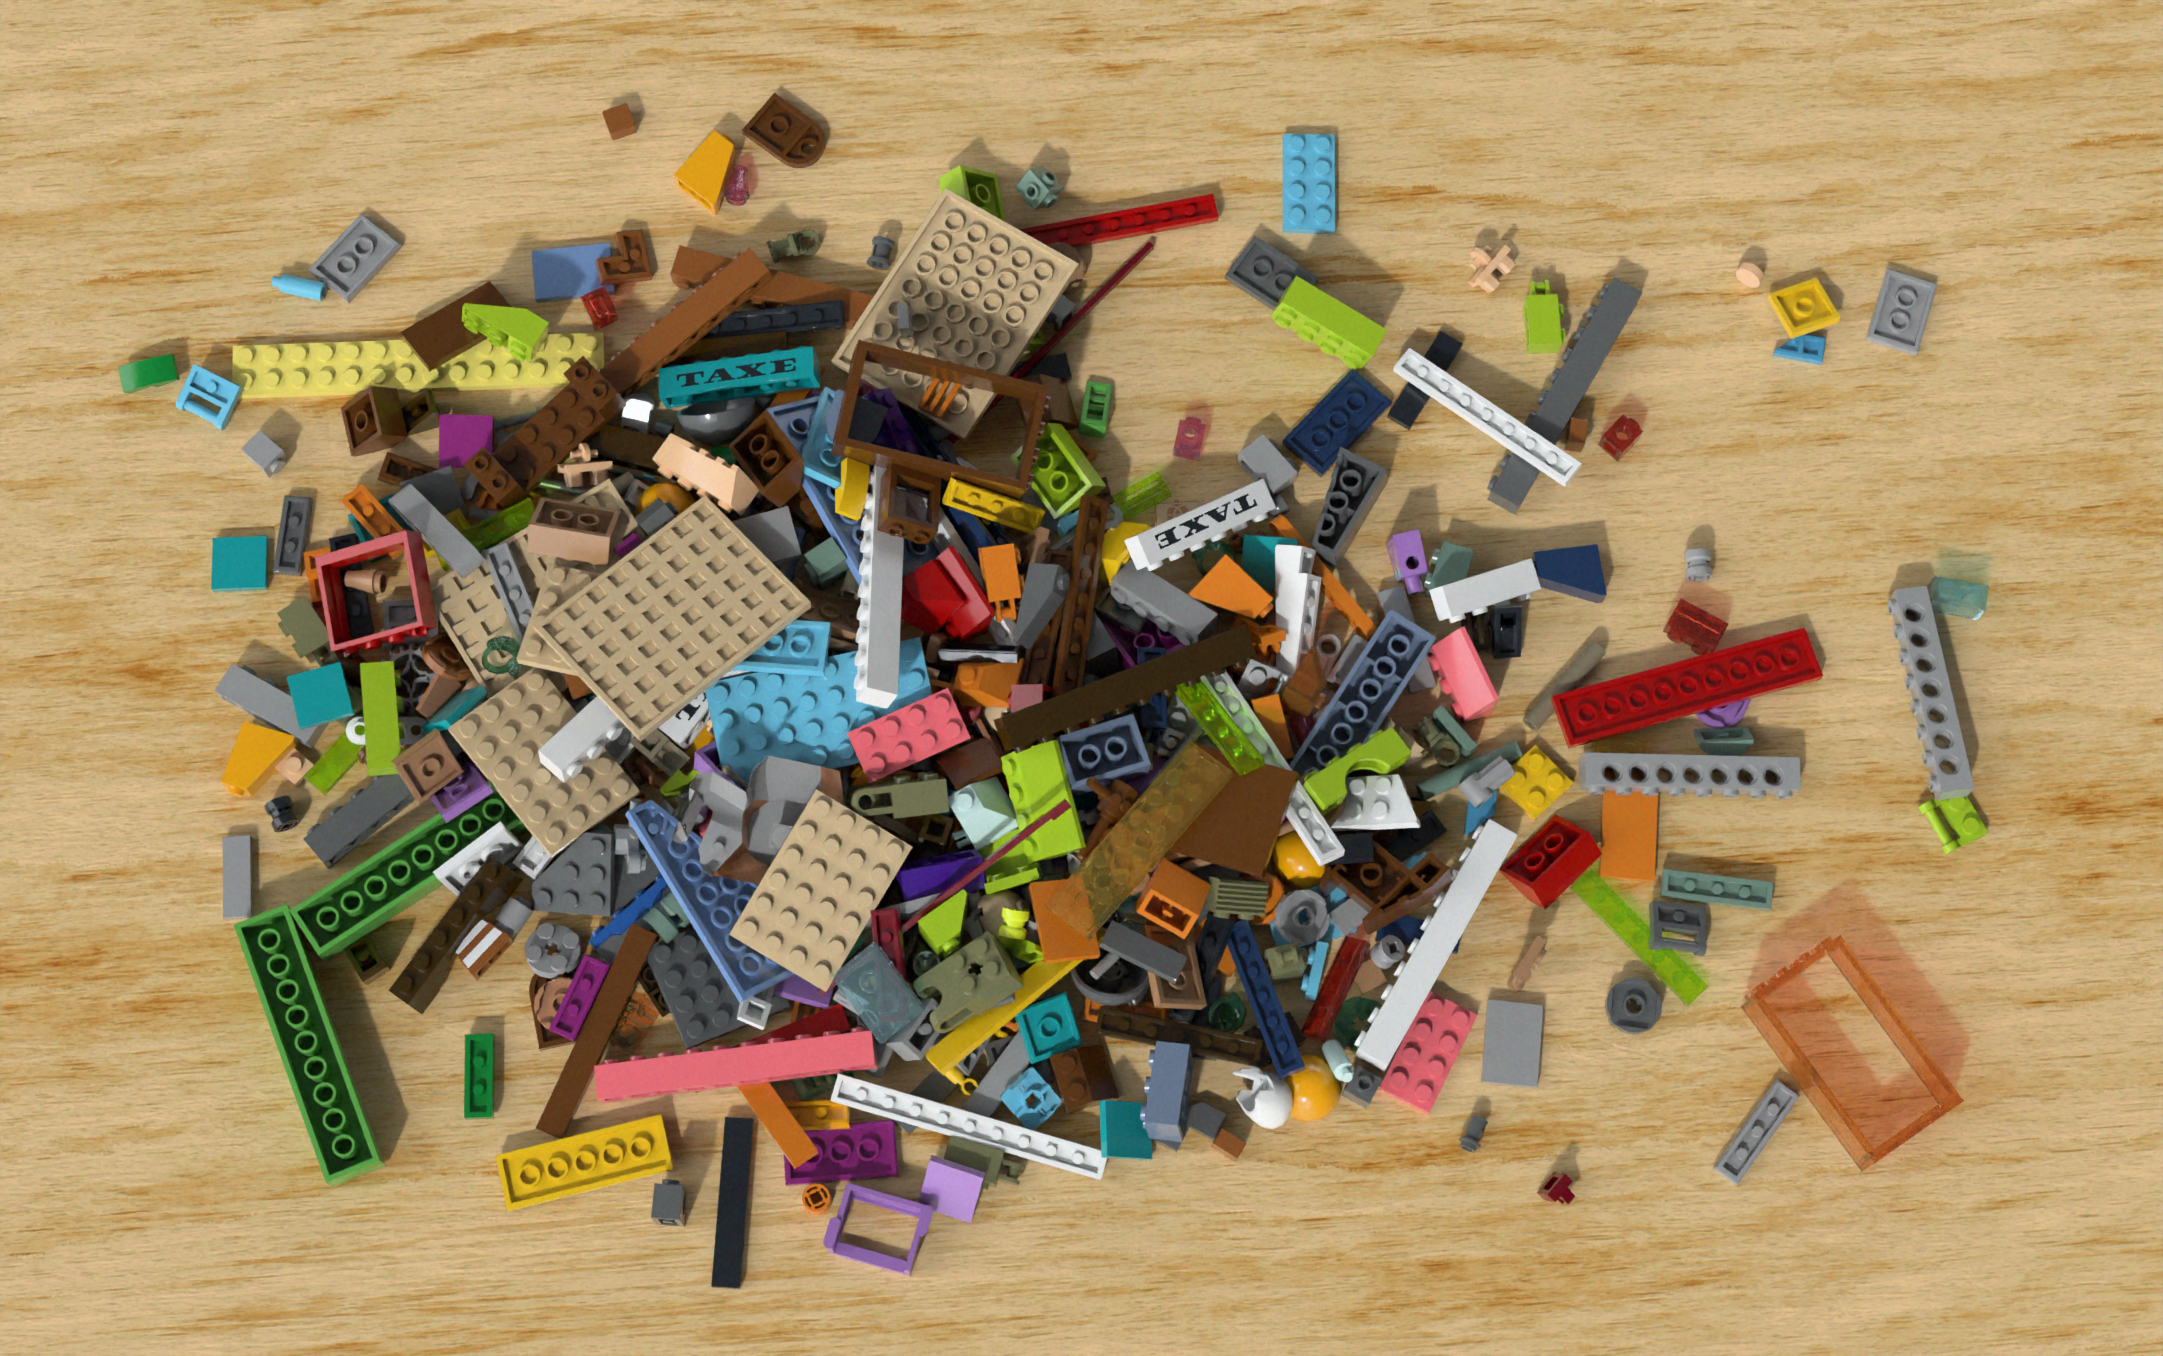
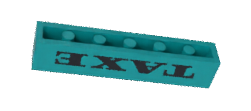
M800 346L792 350H773L770 353L764 354L750 353L743 357H723L715 361H696L693 364H674L666 368H659V398L666 409L820 387V359L815 349L807 346Z

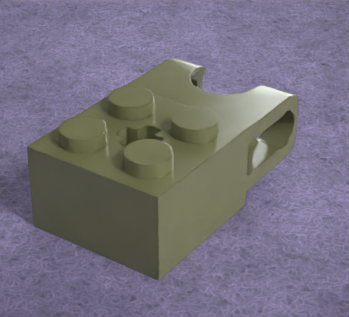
M934 771L918 772V777L912 778L907 776V774L891 775V780L873 782L871 784H857L851 786L846 793L847 805L861 816L888 814L895 819L949 812L946 779L938 775V773H934ZM862 795H867V802L859 805V798Z
M989 931L943 960L914 982V989L917 995L924 999H934L942 995L940 1005L930 1014V1022L933 1029L940 1033H947L975 1014L980 1016L1024 986L1003 942Z

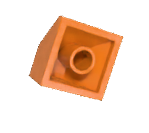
M1021 658L1018 663L965 661L958 666L953 691L962 706L1010 708L1008 705V695L1011 692V685H1019L1025 660Z

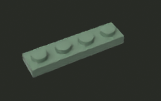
M1663 869L1660 898L1770 911L1772 908L1773 882Z

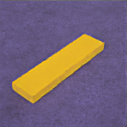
M952 477L941 502L950 507L1026 533H1030L1040 527L1046 512L1036 506Z

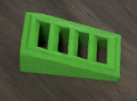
M1087 381L1079 427L1080 435L1098 438L1105 437L1113 385ZM1090 393L1103 394L1106 397L1093 396ZM1089 403L1100 404L1104 406L1092 405ZM1087 413L1103 415V417H1102V416H1096V415H1090V414H1087Z

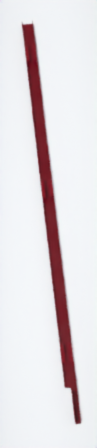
M1148 242L1012 378H1024L1154 249V245ZM997 393L996 396L994 397L993 401L991 402V404L989 405V407L987 408V410L985 411V413H984L983 416L981 417V419H982L1005 395H1002V394H998V393ZM952 433L947 437L953 444L960 439Z
M1064 799L1046 814H1042L901 924L902 934L1050 819L1054 821L1071 808V805ZM874 945L837 973L826 992L818 988V993L823 996L875 956Z

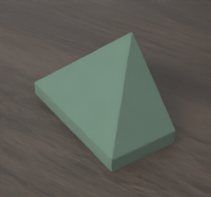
M1748 726L1694 729V736L1699 748L1708 755L1741 756L1754 742Z

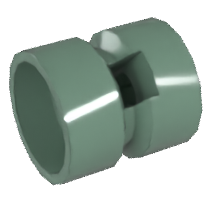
M672 891L660 901V908H652L643 917L647 924L667 944L679 934V927H686L691 923Z

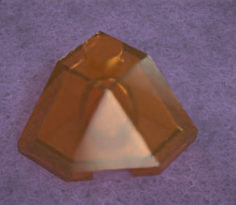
M1314 648L1310 649L1284 689L1280 699L1284 715L1309 716L1314 707L1319 709L1326 699L1327 695L1323 692L1327 681L1317 650Z

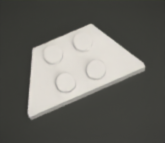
M1399 774L1347 777L1345 780L1347 790L1345 808L1341 816L1331 827V830L1338 832L1419 828L1421 823L1415 814L1414 806Z

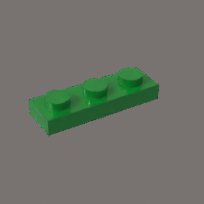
M493 1033L465 1034L464 1118L466 1120L494 1119L495 1035Z

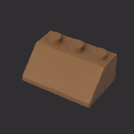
M541 497L529 522L527 552L536 553L539 556L560 557L568 561L578 560L590 562L593 565H608L614 551L621 510Z

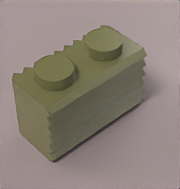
M1209 876L1208 883L1211 884V888L1206 898L1205 909L1213 911L1214 917L1230 918V913L1238 914L1240 919L1254 920L1255 915L1264 916L1266 914L1265 905L1267 903V888L1269 887L1267 882L1256 879Z

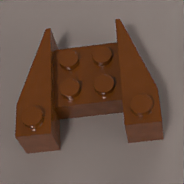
M1391 829L1346 831L1345 834L1372 833L1374 862L1329 865L1319 881L1321 896L1324 899L1338 887L1365 909L1368 914L1362 921L1365 933L1369 935L1432 902L1452 882L1450 867L1430 851L1411 870L1379 845L1391 833Z

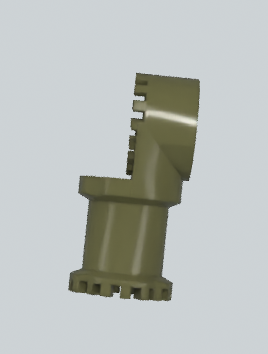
M804 229L793 234L790 233L786 238L775 242L771 240L766 241L774 264L778 263L779 259L791 255L795 257L802 254L811 256L820 249L819 236L811 229ZM812 237L816 242L813 247L804 248L801 246L803 238Z
M1429 714L1423 720L1421 719L1422 723L1418 722V725H1415L1412 731L1415 734L1418 733L1427 742L1428 749L1435 755V759L1440 766L1445 768L1453 767L1457 764L1460 757L1459 746L1446 731L1442 732L1432 721L1433 717ZM1444 748H1451L1455 752V758L1451 761H1446L1441 758L1440 751Z

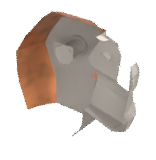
M767 755L751 771L746 792L714 772L698 773L689 786L690 802L682 821L676 823L673 840L681 845L684 841L688 840L701 806L707 805L713 811V814L698 849L700 864L704 873L711 877L714 875L759 884L816 789L844 805L840 772L821 766Z

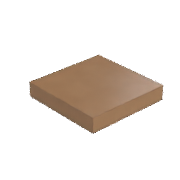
M434 729L391 761L419 804L464 772L437 729Z

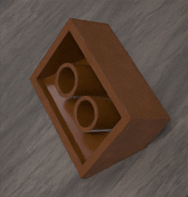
M765 410L728 448L761 494L781 508L800 490L804 459L771 414Z

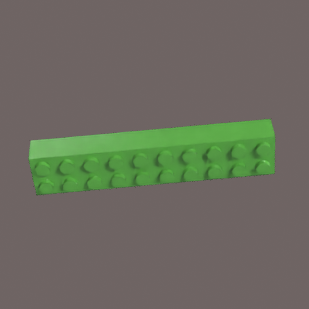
M489 781L487 783L493 790V793L446 823L440 813L289 910L324 962L444 885L436 878L433 871L500 821L516 837L528 830Z
M285 904L236 923L234 927L325 1182L331 1187H335L386 1165L299 925L289 911L291 908Z

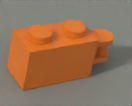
M1014 543L978 548L984 595L989 602H993L996 622H1001L1002 619L1006 618L1016 620L1014 599L1021 598V591L1024 590L1023 576L1018 575L1017 565L1021 563L1019 549L1014 548ZM1008 600L1009 607L1000 608L999 601Z

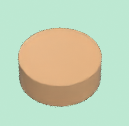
M1752 263L1741 264L1736 272L1739 281L1748 287H1758L1764 278L1762 270Z

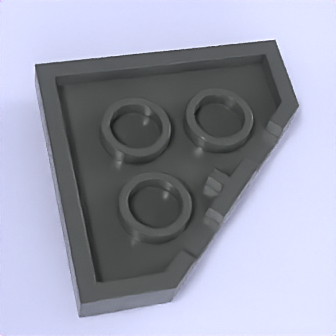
M587 831L532 883V911L598 916L614 915L615 833Z

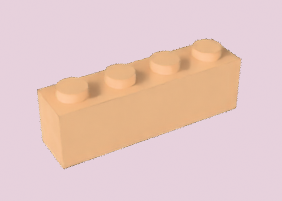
M670 433L652 458L659 466L658 472L668 479L672 477L677 478V482L689 491L692 488L696 489L697 494L701 498L705 495L710 501L713 499L717 502L716 505L728 514L733 511L741 516L759 492L756 485L740 467L734 464L730 466L724 459L720 457L715 458L708 451L702 448L699 450L692 443Z

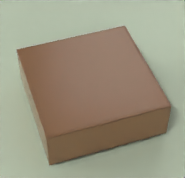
M1372 959L1350 969L1362 995L1387 984L1381 968L1377 967Z

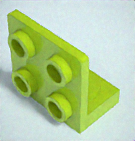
M1020 829L1009 832L979 850L982 861L1017 835ZM1022 841L984 870L987 880L984 887L986 894L989 895L1001 890H1010L1032 883L1043 877L1040 863L1028 864Z

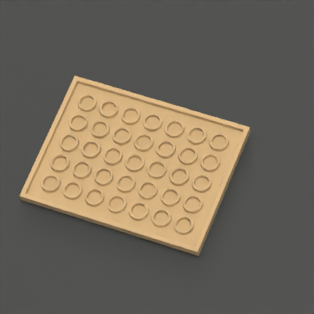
M945 188L831 361L835 366L848 373L853 351L858 340L1009 376L1079 269V263ZM899 303H908L911 311L913 337L904 338L901 335L897 305ZM868 361L864 362L861 381L875 389L891 388L899 403L964 441L968 439L997 394L963 385L945 416L940 420L918 407L919 402L933 381V377ZM945 380L941 381L927 406H930ZM951 382L937 405L936 411H939L955 383Z

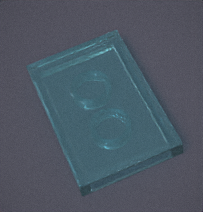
M877 942L871 943L831 976L880 1044L886 1042L925 1010L923 1004Z

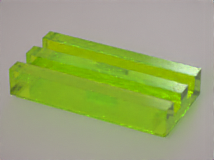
M1156 472L1118 492L1112 498L1113 502L1121 510L1123 519L1126 521L1171 497V492L1159 472ZM1156 481L1158 482V485L1122 503L1121 500ZM1163 490L1162 493H1160V494H1158V495H1156V496H1154V497H1152V498L1146 500L1145 502H1143V503H1141V504H1139V505H1137V506H1135V507H1133V508L1127 510L1128 507H1130V506H1132V505H1134V504H1136V503H1138V502L1144 500L1145 498H1147V497H1149V496H1151V495H1153V494H1155V493H1157V492Z

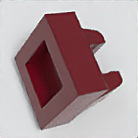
M1554 1172L1537 1194L1545 1201H1559L1561 1204L1565 1202L1569 1205L1575 1198V1195L1568 1189V1186L1573 1181L1565 1173Z

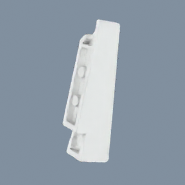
M1276 545V626L1284 629L1286 641L1279 642L1280 652L1276 653V667L1297 677L1299 665L1301 663H1308L1312 656L1322 577L1311 574L1316 553L1315 549L1304 546Z

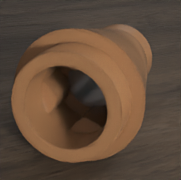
M379 568L357 571L348 570L345 574V586L377 595L379 592L383 593L386 590L387 573Z

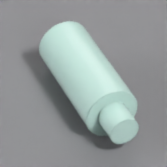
M1328 1040L1322 1046V1053L1338 1080L1350 1082L1354 1073L1350 1060L1339 1041Z

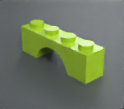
M1393 727L1384 732L1381 729L1376 731L1369 737L1367 743L1363 745L1357 743L1347 751V755L1340 759L1339 756L1333 758L1326 764L1325 769L1320 772L1314 770L1304 778L1303 788L1322 816L1342 804L1347 795L1345 777L1352 771L1368 769L1381 775H1388L1407 762L1412 752Z

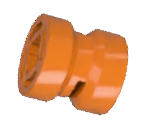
M821 1184L809 1185L802 1194V1201L806 1210L813 1215L825 1214L831 1207V1195L828 1189Z

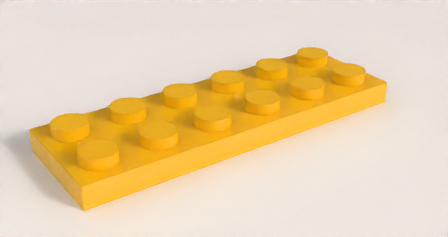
M662 1114L495 1155L508 1212L674 1170Z

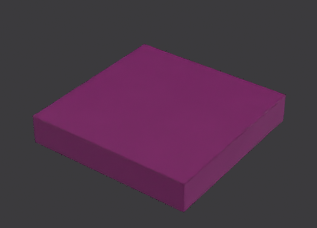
M439 414V468L448 466L452 468H466L463 464L482 447L490 454L494 452V415Z

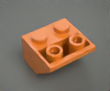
M1163 857L1135 903L1136 912L1185 939L1200 915L1211 884Z

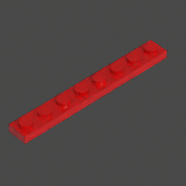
M1208 194L1019 230L1045 245L1061 242L1076 248L1217 222L1219 217L1214 195Z

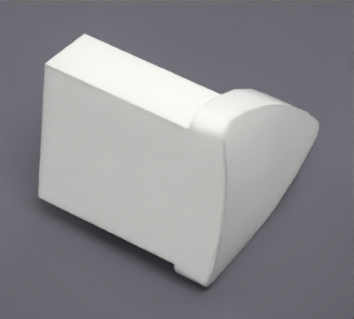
M646 393L631 394L622 398L627 405L623 409L621 428L623 426H630L636 428L640 433L648 434L651 413L654 409V400Z

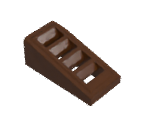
M387 452L377 480L401 487L400 482L409 480L413 469L418 471L416 477L423 475V472L430 473L438 469ZM391 464L397 465L394 475L388 474ZM402 466L407 468L404 479L399 478Z

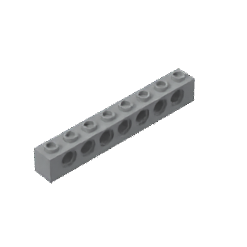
M1927 586L1895 589L1887 602L1889 614L1893 615L1895 622L1893 626L1894 638L1899 640L1901 648L1899 650V660L1901 665H1905V686L1907 690L1911 691L1912 695L1910 703L1911 712L1914 716L1916 715L1918 721L1916 733L1918 740L1922 741L1924 747L1922 759L1925 767L1928 766L1930 773L1928 777L1929 789L1931 792H1934L1936 800L1967 797L1974 789V784ZM1906 614L1913 615L1917 621L1909 620ZM1911 639H1918L1922 646L1915 645ZM1917 664L1925 665L1928 671H1922ZM1923 689L1931 690L1934 696L1926 695ZM1929 714L1938 716L1940 722L1933 721ZM1935 739L1942 740L1946 747L1938 746ZM1941 765L1949 766L1952 773L1944 772Z
M1585 752L1579 758L1580 790H1586L1591 795H1601L1605 791H1615L1616 795H1630L1632 792H1642L1644 796H1656L1659 792H1669V796L1673 797L1686 795L1685 793H1696L1697 797H1710L1712 793H1722V797L1725 798L1738 797L1739 794H1749L1750 798H1764L1768 794L1776 795L1777 799H1789L1801 790L1800 757ZM1604 769L1611 770L1615 775V780L1607 779L1604 775ZM1631 770H1637L1641 774L1642 780L1637 781L1633 779ZM1658 770L1666 772L1668 782L1662 781L1658 777ZM1685 771L1693 773L1695 782H1690L1686 779ZM1713 771L1720 774L1722 778L1721 783L1713 780L1711 775ZM1739 772L1747 775L1748 783L1740 781L1738 777ZM1765 773L1773 775L1775 784H1771L1766 780Z

